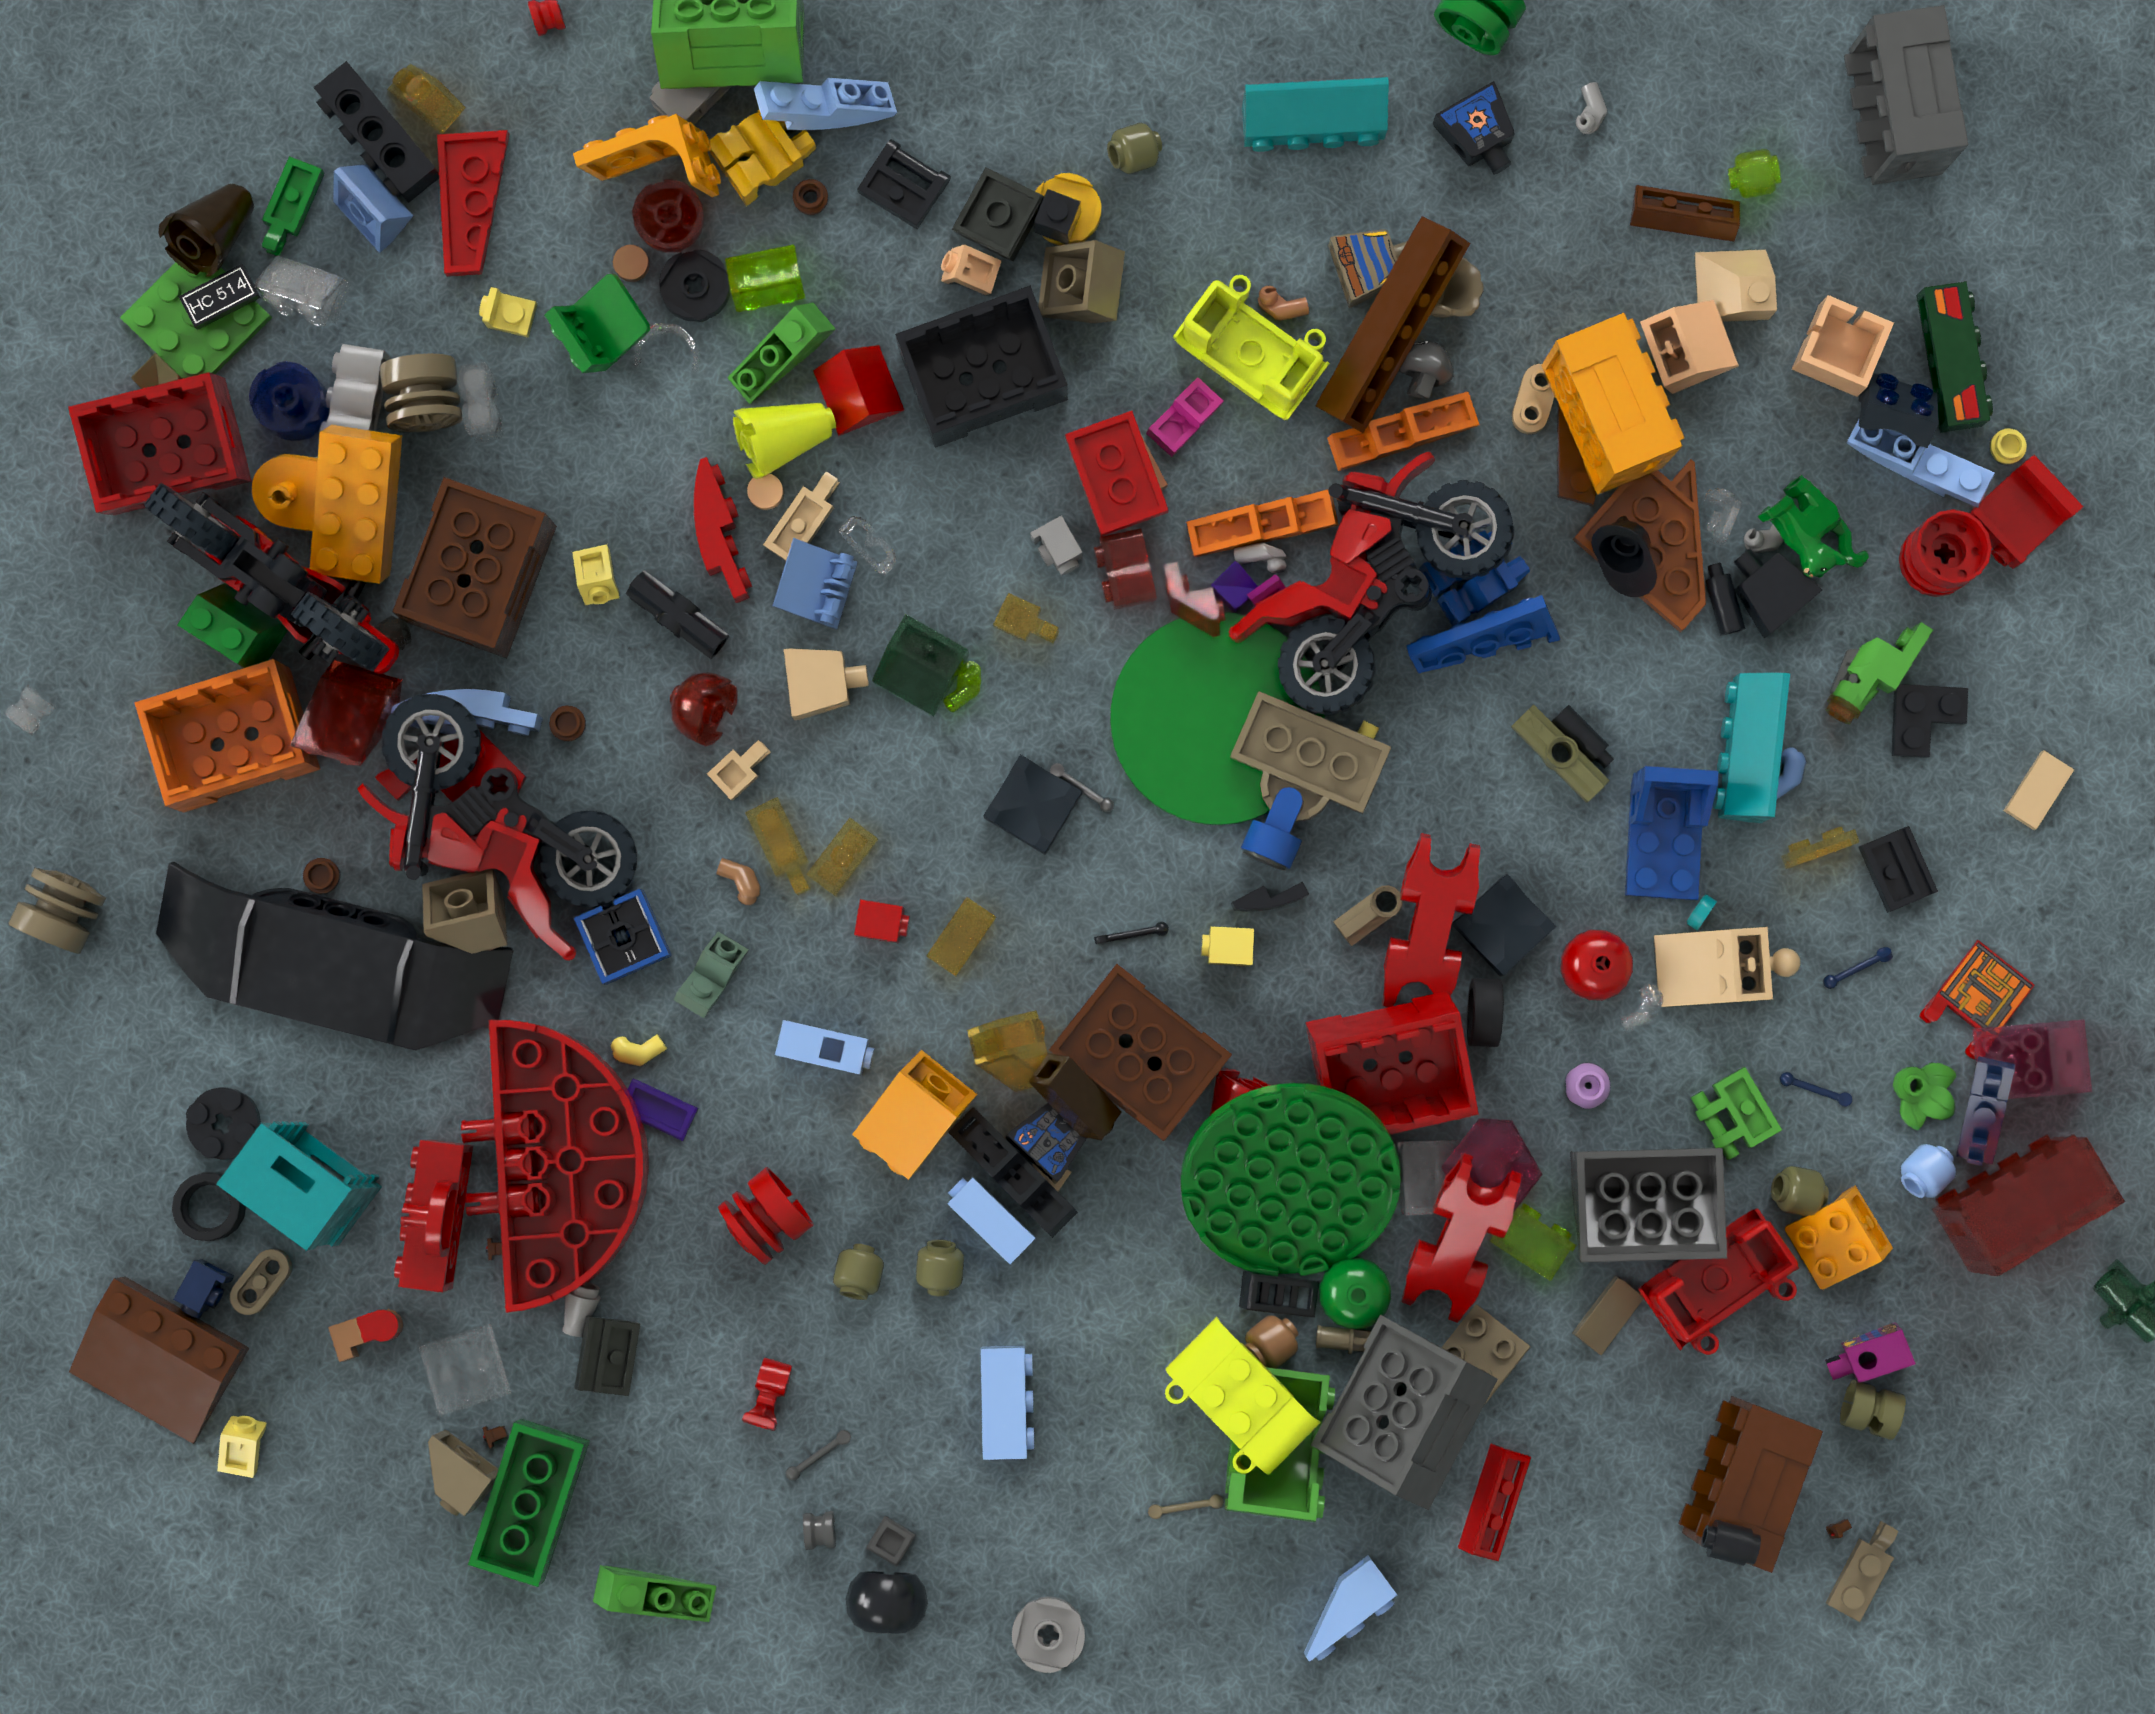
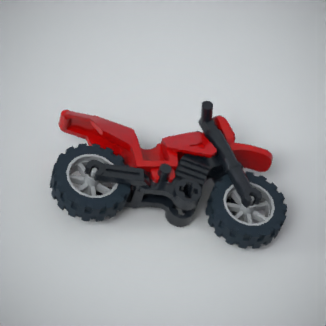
M1425 452L1414 458L1389 483L1380 476L1349 472L1343 479V485L1334 483L1329 487L1330 496L1336 498L1339 504L1338 511L1344 515L1330 549V562L1332 565L1330 577L1326 582L1318 586H1311L1299 580L1256 603L1254 609L1230 628L1229 636L1234 642L1241 643L1266 623L1289 627L1303 624V626L1298 629L1295 628L1289 634L1290 637L1286 642L1284 641L1280 649L1278 669L1279 679L1284 690L1299 707L1313 714L1318 713L1331 716L1335 713H1344L1351 710V707L1355 704L1358 705L1362 702L1367 691H1370L1373 685L1372 680L1376 672L1374 653L1369 644L1371 638L1383 629L1398 610L1405 608L1411 611L1422 610L1430 603L1432 598V591L1426 576L1417 569L1414 560L1403 545L1401 539L1403 526L1416 529L1418 544L1423 556L1438 572L1440 571L1450 578L1455 579L1457 577L1463 580L1473 579L1472 577L1479 575L1480 577L1489 574L1490 570L1501 565L1504 557L1510 552L1511 543L1514 538L1511 512L1506 501L1500 497L1495 489H1490L1484 483L1478 481L1473 483L1468 482V480H1458V483L1444 484L1440 490L1432 492L1428 496V501L1425 505L1422 501L1415 503L1399 498L1405 487L1435 462L1431 452ZM1463 504L1471 505L1468 514H1458L1454 507ZM1477 507L1481 508L1489 516L1487 519L1472 523ZM1492 524L1490 540L1475 532L1477 529ZM1439 536L1449 538L1451 540H1449L1443 546L1439 539ZM1472 539L1485 546L1479 552L1470 554ZM1458 542L1464 546L1465 556L1455 555L1449 550ZM1410 584L1415 588L1419 586L1421 592L1417 596L1413 593H1407L1406 588ZM1331 615L1336 617V619H1330L1329 617L1322 616ZM1331 641L1323 651H1320L1316 645L1317 642ZM1309 647H1312L1316 654L1313 661H1302L1305 652ZM1353 661V671L1351 677L1341 671L1349 662ZM1300 667L1314 668L1317 672L1305 683ZM1336 675L1347 682L1343 687L1332 692L1331 677ZM1321 677L1325 679L1326 693L1316 691L1310 687Z
M160 483L145 502V508L160 518L165 524L175 529L167 540L168 543L173 545L178 551L189 556L219 580L238 591L234 598L240 603L247 606L250 602L272 618L276 619L278 617L294 638L302 643H306L299 650V653L307 660H310L316 654L325 659L329 664H332L339 654H343L377 674L387 672L399 656L398 645L369 623L371 620L369 608L358 601L366 582L351 580L342 599L336 605L334 604L335 600L345 590L341 583L315 570L300 566L286 552L289 548L287 544L278 538L273 542L259 528L238 515H232L206 493L202 492L196 500V504H194L178 492ZM195 545L204 549L205 553L201 551L199 548H197Z
M438 694L417 695L400 703L393 713L388 716L387 723L382 731V753L385 756L389 769L400 781L410 785V790H413L410 814L400 813L386 805L364 783L357 788L360 795L371 807L383 817L396 824L395 829H391L390 867H394L395 871H402L404 868L407 877L411 880H416L428 873V866L423 862L424 858L429 860L428 863L438 867L473 873L476 871L482 872L486 869H497L503 872L509 880L510 889L507 898L536 939L539 937L561 955L563 959L567 961L574 959L577 953L575 947L570 945L551 927V900L534 870V861L541 841L543 840L540 849V868L549 888L559 898L571 904L594 907L611 902L622 894L631 883L637 867V849L631 833L618 819L599 811H579L565 816L556 823L552 822L544 812L520 798L517 777L506 768L488 770L482 777L481 786L473 785L454 802L446 806L434 805L435 794L439 793V790L447 789L460 783L474 769L481 752V733L474 716L465 706L447 696ZM423 716H440L433 733L429 732L422 719ZM446 719L453 725L457 733L440 737L438 734ZM417 720L423 734H420L419 737L406 735L409 726ZM459 739L458 750L455 756L444 748L446 741ZM404 740L417 742L419 747L410 757H408L405 750ZM442 753L451 762L439 768ZM505 775L508 777L505 784L509 787V790L495 794L492 792L494 783L490 780L493 776L502 777ZM587 831L597 833L591 847L583 842L579 833ZM603 835L610 841L614 849L597 853L595 850ZM616 855L613 872L599 863L598 859ZM562 856L569 857L577 862V865L568 873L565 872L562 865ZM596 867L606 874L608 878L601 883L593 885L592 869ZM580 869L586 870L587 885L577 883L570 877Z

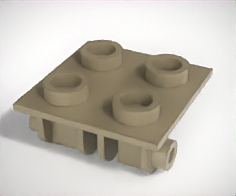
M1476 1304L1441 1348L1498 1379L1486 1401L1487 1403L1531 1346Z

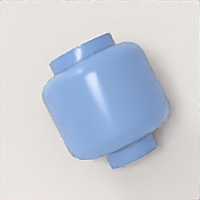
M1920 1145L1902 1163L1901 1182L1912 1195L1918 1198H1935L1956 1176V1168L1953 1164L1954 1158L1942 1146Z

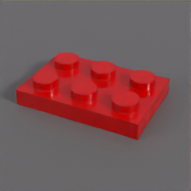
M1133 411L1065 434L1067 445L1101 537L1169 512Z

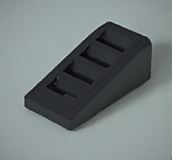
M1243 1271L1239 1307L1252 1311L1315 1318L1319 1281ZM1258 1282H1261L1259 1302H1256ZM1270 1283L1276 1284L1274 1304L1268 1303ZM1285 1285L1291 1286L1289 1306H1283ZM1299 1287L1309 1288L1307 1309L1296 1307Z

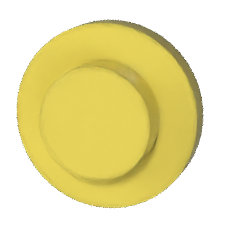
M2007 428L2000 430L1990 441L1992 456L2002 464H2014L2025 455L2027 448L2026 440L2015 429Z

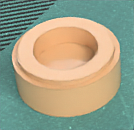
M769 473L759 479L752 478L748 484L747 493L755 507L762 510H770L780 504L783 499L784 490L780 480Z

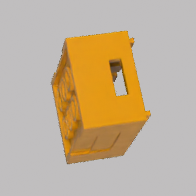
M1625 313L1556 340L1541 365L1579 449L1597 495L1662 469L1682 447L1680 441L1685 438L1677 419L1671 420L1666 410V407L1670 406L1662 385L1656 387L1651 375L1656 372L1648 353L1641 352L1637 343L1641 339L1633 318L1627 320Z

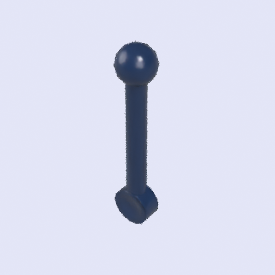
M1888 947L1880 948L1877 951V955L1835 976L1827 975L1823 980L1824 986L1828 989L1835 988L1839 981L1879 961H1890L1893 957L1891 949Z
M1785 1072L1780 1076V1082L1784 1086L1794 1085L1837 1100L1844 1107L1852 1103V1096L1847 1092L1838 1094L1798 1080L1789 1072Z

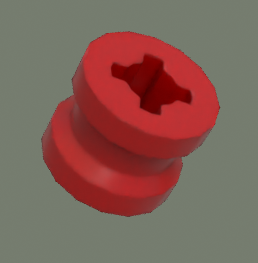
M558 0L528 1L529 10L538 36L546 35L547 31L553 28L558 30L566 29Z

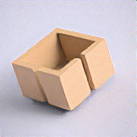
M1827 295L1817 307L1807 331L1808 336L1802 343L1792 370L1858 397L1868 387L1894 322L1864 310L1854 320L1853 325L1847 322L1854 316L1858 307Z

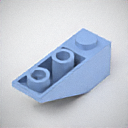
M1369 1555L1338 1578L1305 1648L1304 1654L1309 1662L1315 1657L1318 1661L1327 1657L1335 1650L1334 1643L1344 1635L1347 1638L1353 1637L1365 1627L1363 1623L1365 1619L1373 1613L1376 1616H1380L1394 1605L1392 1599L1397 1594Z

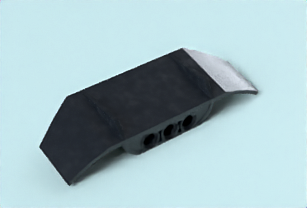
M171 862L168 865L156 930L157 936L168 952L207 998L415 1051L489 1025V1020H499L513 955L512 947H498L493 950L471 954L445 943L416 937L417 933L414 927L398 915L291 888L266 889L253 895L229 890L207 881L176 862Z

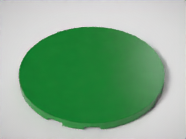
M1230 612L1197 613L1174 620L1149 635L1131 654L1122 668L1113 692L1110 714L1111 734L1115 752L1126 775L1135 788L1156 807L1170 815L1192 823L1204 825L1237 824L1250 821L1270 812L1262 798L1260 787L1263 772L1233 760L1230 756L1258 691L1303 709L1288 696L1279 679L1278 658H1280L1281 646L1288 638L1277 629L1265 624L1243 642H1234L1229 636V630L1245 617L1242 614ZM1303 655L1302 661H1307V659ZM1300 667L1302 678L1306 683L1315 673L1312 668ZM1316 681L1310 688L1321 692L1319 683ZM1318 713L1315 714V715H1317V716L1322 717V718L1325 719V715H1324V714H1318Z
M1303 1083L1276 1084L1251 1090L1230 1100L1203 1122L1191 1139L1184 1155L1180 1178L1181 1196L1188 1221L1191 1222L1199 1234L1201 1241L1220 1258L1232 1265L1254 1273L1273 1276L1300 1273V1276L1327 1271L1330 1269L1329 1266L1346 1258H1355L1381 1235L1397 1207L1400 1196L1401 1169L1398 1153L1388 1130L1381 1120L1361 1102L1340 1091L1324 1086Z

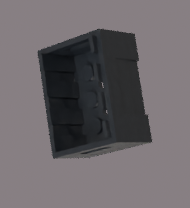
M1031 285L895 334L900 355L935 448L967 437L970 431L1031 409H1034V412L1068 400V385ZM998 361L1004 362L1007 366L1005 372L1001 374L993 370V365ZM965 373L971 374L973 377V382L968 386L962 385L959 381L961 375Z

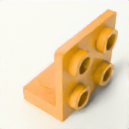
M1856 1185L1842 1192L1834 1202L1820 1208L1814 1215L1804 1216L1785 1227V1232L1818 1287L1822 1290L1882 1262L1893 1249Z

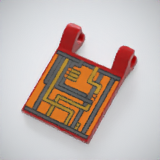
M1977 940L1919 1016L1924 1022L1929 1024L1940 1018L1946 1006L1979 1031L1965 1049L1966 1055L1975 1060L1978 1056L1983 1057L1986 1054L1993 1040L2035 985Z

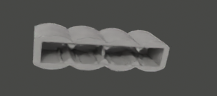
M342 344L340 353L336 352L333 357L332 372L336 374L334 386L329 387L327 390L326 407L330 408L327 422H322L320 431L330 425L370 431L377 430L383 398L380 365L390 359L385 350Z

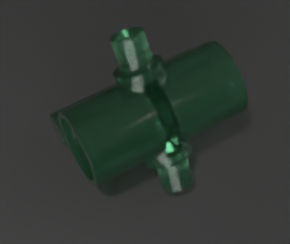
M2116 1259L2107 1268L2109 1271L2093 1286V1290L2109 1306L2108 1312L2100 1317V1322L2107 1329L2116 1324L2122 1325L2126 1323L2145 1343H2149L2155 1340V1280L2147 1286L2142 1284Z

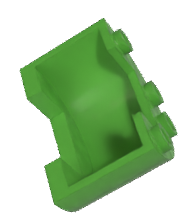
M1266 1367L1289 1390L1294 1398L1321 1423L1270 1475H1267L1258 1467L1246 1474L1237 1472L1233 1467V1458L1241 1449L1230 1439L1225 1493H1228V1499L1225 1500V1510L1316 1522V1518L1322 1519L1324 1512L1325 1496L1319 1495V1490H1322L1324 1468L1318 1467L1319 1454L1325 1453L1311 1446L1322 1425L1327 1409H1333L1335 1388L1329 1387V1375ZM1242 1455L1241 1464L1249 1468L1251 1460L1247 1455Z

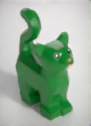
M1802 475L1792 480L1783 489L1786 496L1774 506L1766 507L1758 516L1762 522L1771 521L1783 541L1799 555L1801 569L1807 577H1823L1835 565L1847 564L1858 568L1863 566L1869 558L1866 550L1860 551L1858 554L1853 552L1851 547V531L1841 519L1836 504L1827 499L1811 481H1808ZM1791 498L1798 500L1799 509L1796 507V505L1794 504V500H1792ZM1829 531L1835 533L1838 537V552L1821 542V538Z

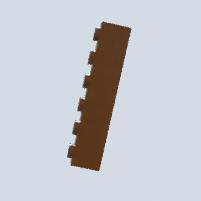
M1421 216L1328 384L1324 388L1315 405L1317 408L1364 433L1471 243L1451 229Z

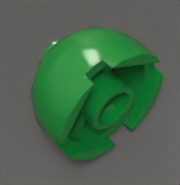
M1361 1257L1346 1258L1333 1264L1324 1273L1319 1287V1300L1325 1314L1335 1324L1347 1329H1366L1376 1324L1380 1315L1384 1316L1387 1313L1391 1302V1285L1385 1272L1374 1262Z

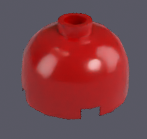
M1588 930L1576 935L1566 944L1561 956L1560 972L1565 984L1575 995L1587 1000L1603 1001L1618 995L1627 986L1633 973V957L1629 947L1618 935L1606 930Z

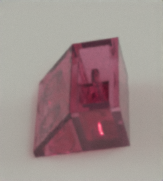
M1479 1118L1442 1165V1169L1447 1175L1463 1153L1474 1156L1470 1177L1473 1182L1486 1188L1499 1186L1511 1171L1521 1173V1183L1515 1200L1514 1212L1543 1175L1512 1120Z

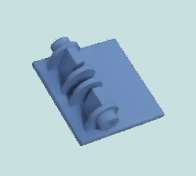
M793 538L773 607L837 629L857 561H854V557L845 553L838 555Z

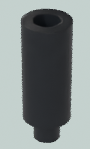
M1722 563L1707 566L1710 579L1705 582L1720 636L1746 629L1731 574H1724Z
M1570 705L1566 706L1551 721L1565 736L1570 737L1576 742L1578 749L1591 762L1596 760L1605 769L1614 760L1605 750L1609 744Z

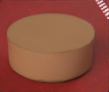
M625 245L615 253L613 267L621 279L628 282H636L647 274L649 259L645 251L639 246Z

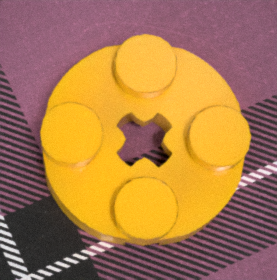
M1072 173L1055 175L1054 178L1039 185L1035 192L1045 196L1047 189L1081 201V214L1069 244L1085 242L1096 231L1100 223L1102 210L1100 198L1093 189V185L1084 177ZM1043 236L1044 239L1053 244L1065 245L1063 243Z

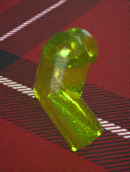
M967 661L960 667L956 690L943 699L944 705L949 711H957L979 694L981 667L977 662Z

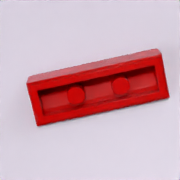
M1492 1443L1490 1444L1460 1538L1459 1549L1472 1555L1499 1562L1531 1456ZM1518 1461H1520V1465L1513 1484L1512 1479L1516 1470ZM1507 1495H1510V1496H1509L1508 1503H1507V1506H1506V1509H1505V1512H1504V1515H1503V1519H1502V1518H1501V1514H1502V1511H1503V1508H1504V1504H1505ZM1496 1530H1499L1493 1550L1491 1552L1490 1549L1493 1543Z

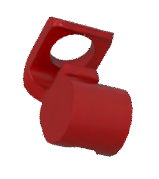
M766 1357L763 1359L755 1388L759 1391L757 1404L749 1412L744 1413L742 1418L744 1423L775 1431L777 1427V1420L774 1414L777 1397H785L792 1365Z

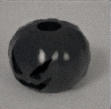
M877 1571L860 1572L851 1581L845 1599L847 1614L853 1624L866 1632L899 1634L915 1629L925 1617L928 1605L925 1586L916 1574L899 1572L894 1574H884V1572Z

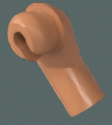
M1265 286L1259 291L1258 304L1260 308L1276 320L1282 321L1309 315L1306 297L1286 301L1276 292V288L1273 286Z

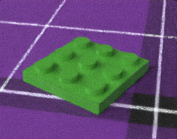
M175 262L120 317L182 379L208 372L216 374L272 319L254 301L199 330L194 327L178 296L225 273L222 268L212 276L206 277L207 273L205 272L195 275L189 273Z

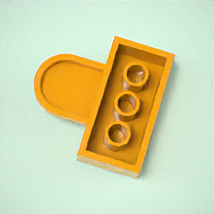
M330 425L319 433L318 458L283 454L271 458L260 466L252 481V497L255 506L263 517L278 526L312 531L310 569L326 576L380 584L390 576L392 566L402 435Z

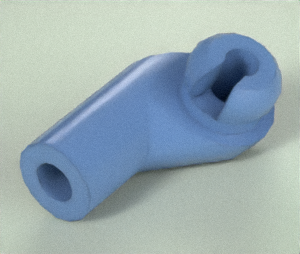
M1790 747L1782 752L1781 762L1784 764L1782 775L1779 776L1777 799L1802 782L1806 760L1803 753L1798 752L1796 748Z

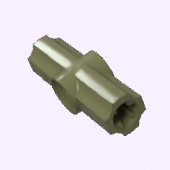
M1534 704L1511 726L1543 759L1545 765L1554 770L1586 803L1610 781L1578 749L1576 742L1570 737L1565 736ZM1554 745H1562L1567 749L1569 754L1567 762L1560 763L1554 760L1552 757Z

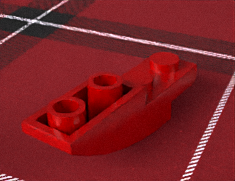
M704 457L699 461L694 488V521L699 549L708 574L712 576L723 571L735 602L739 603L750 598L746 589L753 586L745 567L737 568L733 556L738 555L739 552L732 535L724 536L725 532L736 528L733 519L739 517L732 497L725 499L720 486L726 484L719 465L711 466L708 458Z

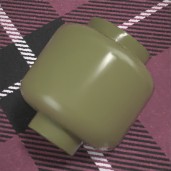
M1142 122L1116 130L1112 134L1111 141L1107 144L1110 162L1114 168L1120 169L1126 174H1133L1156 165L1159 152L1162 150V141L1156 131H1152L1148 125Z
M1789 1166L1774 1177L1771 1185V1196L1778 1208L1783 1212L1811 1216L1817 1213L1821 1206L1826 1204L1829 1190L1821 1173L1812 1169Z
M931 1240L927 1242V1246L922 1247L918 1251L916 1281L920 1286L928 1289V1294L946 1296L949 1294V1290L956 1289L962 1284L964 1255L961 1250L956 1248L954 1242Z
M854 1244L853 1249H846L839 1253L833 1283L840 1289V1295L856 1300H867L868 1295H873L878 1291L884 1262L879 1256L874 1254L875 1248L864 1244Z

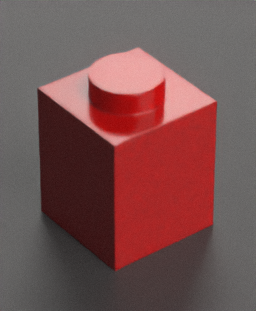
M860 899L854 935L860 938L899 944L900 936H907L910 916L904 915L905 908L903 906Z

